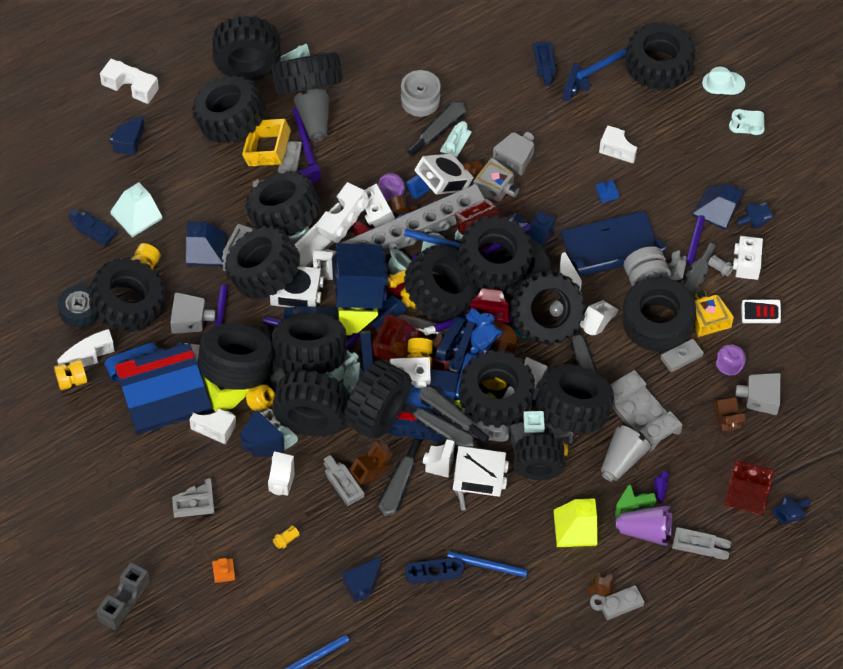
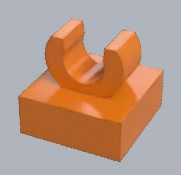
M221 558L218 561H212L215 583L235 580L233 559Z

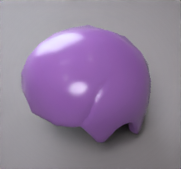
M395 173L382 175L377 185L380 187L381 193L387 202H390V199L394 196H402L405 192V184L402 178Z
M734 344L725 345L717 353L716 366L722 373L731 376L738 374L743 369L746 355L739 346Z

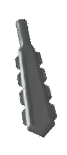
M709 243L703 256L698 261L693 262L691 265L692 270L686 273V279L680 283L690 291L694 301V295L699 292V285L705 279L703 275H706L709 271L708 260L716 248V245L713 243Z

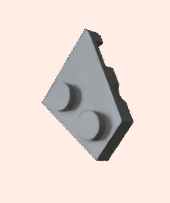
M211 478L206 479L205 484L197 488L193 486L187 489L186 492L172 497L174 518L214 513Z

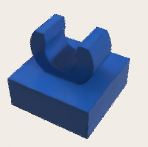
M419 175L406 182V186L414 199L419 198L430 190L429 186Z
M613 180L596 184L595 189L601 203L619 199V193Z

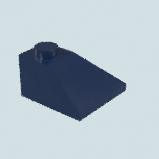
M727 183L707 187L692 216L696 218L703 216L705 218L704 221L726 230L741 204L743 190Z
M188 221L186 265L223 267L222 263L224 260H222V256L226 246L227 234L207 222Z
M256 410L240 433L241 447L245 452H250L253 456L272 457L274 451L285 454L284 435Z

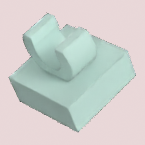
M524 411V433L544 432V412Z
M282 425L277 428L284 435L285 450L298 441V437L288 427L285 428Z

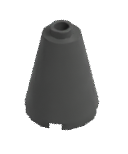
M310 89L304 95L301 92L295 96L294 103L307 134L315 142L323 141L327 137L330 94H327L326 90Z

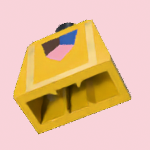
M699 291L695 294L696 317L694 326L698 337L732 327L734 317L718 295L707 297L705 291Z

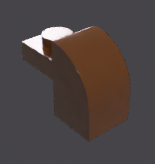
M494 321L493 323L503 333L491 345L492 348L497 349L496 352L504 350L506 354L510 352L515 354L517 344L516 333L510 326Z
M730 396L712 400L715 417L721 431L742 428L741 422L745 421V415L738 411L736 397Z
M381 439L376 440L367 455L356 458L349 472L360 485L370 483L389 468L388 461L393 452Z

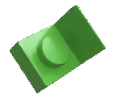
M629 484L616 505L615 516L620 517L621 513L655 507L656 498L654 493H644L634 497L631 485Z

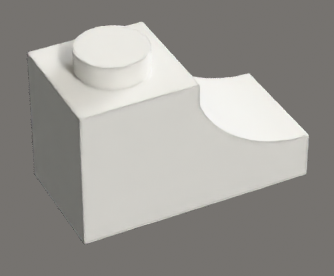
M607 126L600 142L599 153L634 163L637 147L626 140L624 130Z
M317 249L314 250L313 267L321 268V276H324V279L333 280L336 251Z
M602 300L588 306L584 314V321H581L579 325L584 328L587 334L597 335L616 316L619 309Z
M220 409L210 415L193 413L190 418V426L192 430L226 444L237 426L236 416L229 411Z
M446 440L445 444L431 446L429 453L425 452L423 464H426L425 472L449 477L454 461V441Z
M274 451L268 488L273 494L288 496L295 476L294 456Z

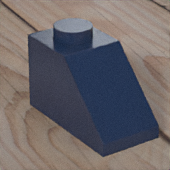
M138 116L117 126L115 133H112L110 139L114 152L135 156L145 128L143 116Z
M538 211L530 223L531 229L526 232V235H530L532 240L544 247L554 232L555 218Z
M380 557L343 573V584L353 602L365 600L373 593L381 571Z

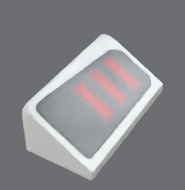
M743 300L741 304L742 323H780V300Z

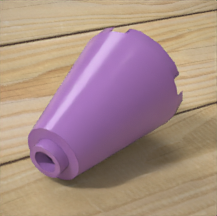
M665 505L621 513L620 517L616 518V529H619L621 534L669 546L670 541L667 540V535L672 533V513H668V510L671 509V506Z

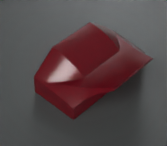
M482 288L477 297L471 301L470 308H474L480 314L490 313L494 315V321L509 323V304L506 302L502 290Z

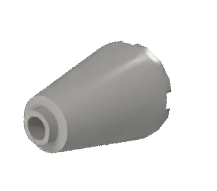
M618 425L601 467L602 477L610 482L613 480L617 481L651 448L650 443L646 439L642 441L639 438L640 434L633 429L623 425L619 427Z

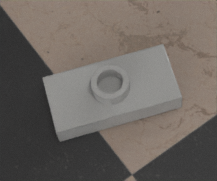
M691 339L662 354L660 359L669 371L673 372L703 357L704 352L694 339Z

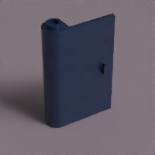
M645 211L560 231L569 259L579 277L624 267L625 259L631 253L641 248L658 247L663 252V255L666 252L664 242H661L660 239H655Z

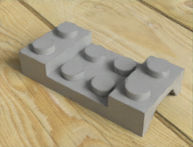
M635 370L610 384L614 393L612 409L629 428L640 434L639 438L642 441L646 439L650 443V452L672 433L677 435L681 433L682 424L671 411L667 413L646 389L645 381Z

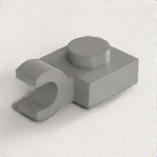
M678 250L672 253V261L667 264L671 271L670 279L675 281L683 279L686 266V256L680 257V251Z

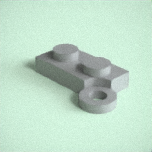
M632 586L609 595L606 599L604 596L596 594L591 597L590 606L594 610H602L606 620L644 606V600L637 587ZM600 600L602 604L596 605L594 601Z

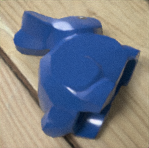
M472 308L466 317L469 321L476 323L477 327L471 334L472 347L470 352L473 354L478 352L486 354L494 341L502 335L503 331L498 329L493 323L495 320L494 315L490 313L480 314Z

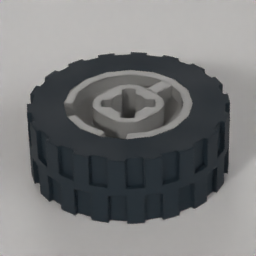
M74 285L71 288H67L59 296V314L66 325H70L73 328L88 327L98 320L99 317L94 316L92 313L93 308L91 309L89 305V291L91 287Z

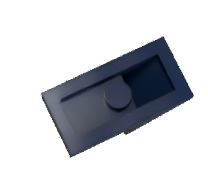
M575 62L564 88L563 100L570 102L572 95H576L577 89L589 91L590 81L587 76L583 79H578L577 73L582 71V69Z

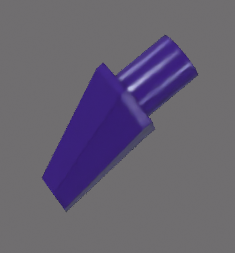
M662 471L659 477L654 478L656 499L660 503L664 500L668 485L666 480L669 474L665 471Z

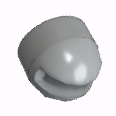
M555 300L550 305V314L554 317L561 316L563 305Z

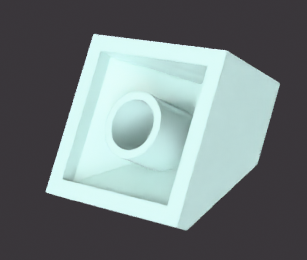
M140 183L124 191L111 210V215L132 238L163 219L150 193Z

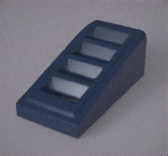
M391 294L382 303V308H377L378 316L369 324L377 329L408 309L400 299Z

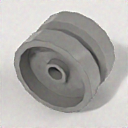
M417 70L410 72L402 79L401 104L407 113L423 117L429 116L438 109L441 85L435 74L429 71Z
M658 247L641 248L631 253L624 261L623 266L632 287L648 278H671L669 266L665 262L666 259L663 252Z

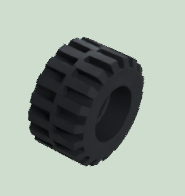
M530 435L519 439L515 444V471L520 476L531 480H549L558 477L564 470L563 443L558 441L557 438L548 435Z

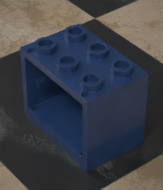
M336 243L334 269L336 307L382 308V303L386 301L387 296L385 285H388L386 252H382V245Z

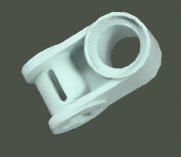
M737 109L732 113V120L729 123V129L732 132L759 135L765 131L763 112Z

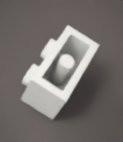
M377 184L365 189L370 201L362 212L366 210L367 215H365L369 226L373 224L377 228L395 220Z
M740 236L739 243H735L734 254H737V258H734L733 269L736 270V277L758 280L761 269L762 238Z
M429 357L390 359L391 364L410 375L411 383L415 385V388L430 385Z

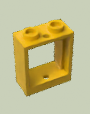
M285 119L262 120L261 124L256 126V130L248 134L242 153L248 166L280 165L283 163L291 132ZM278 137L274 151L256 152L260 138Z

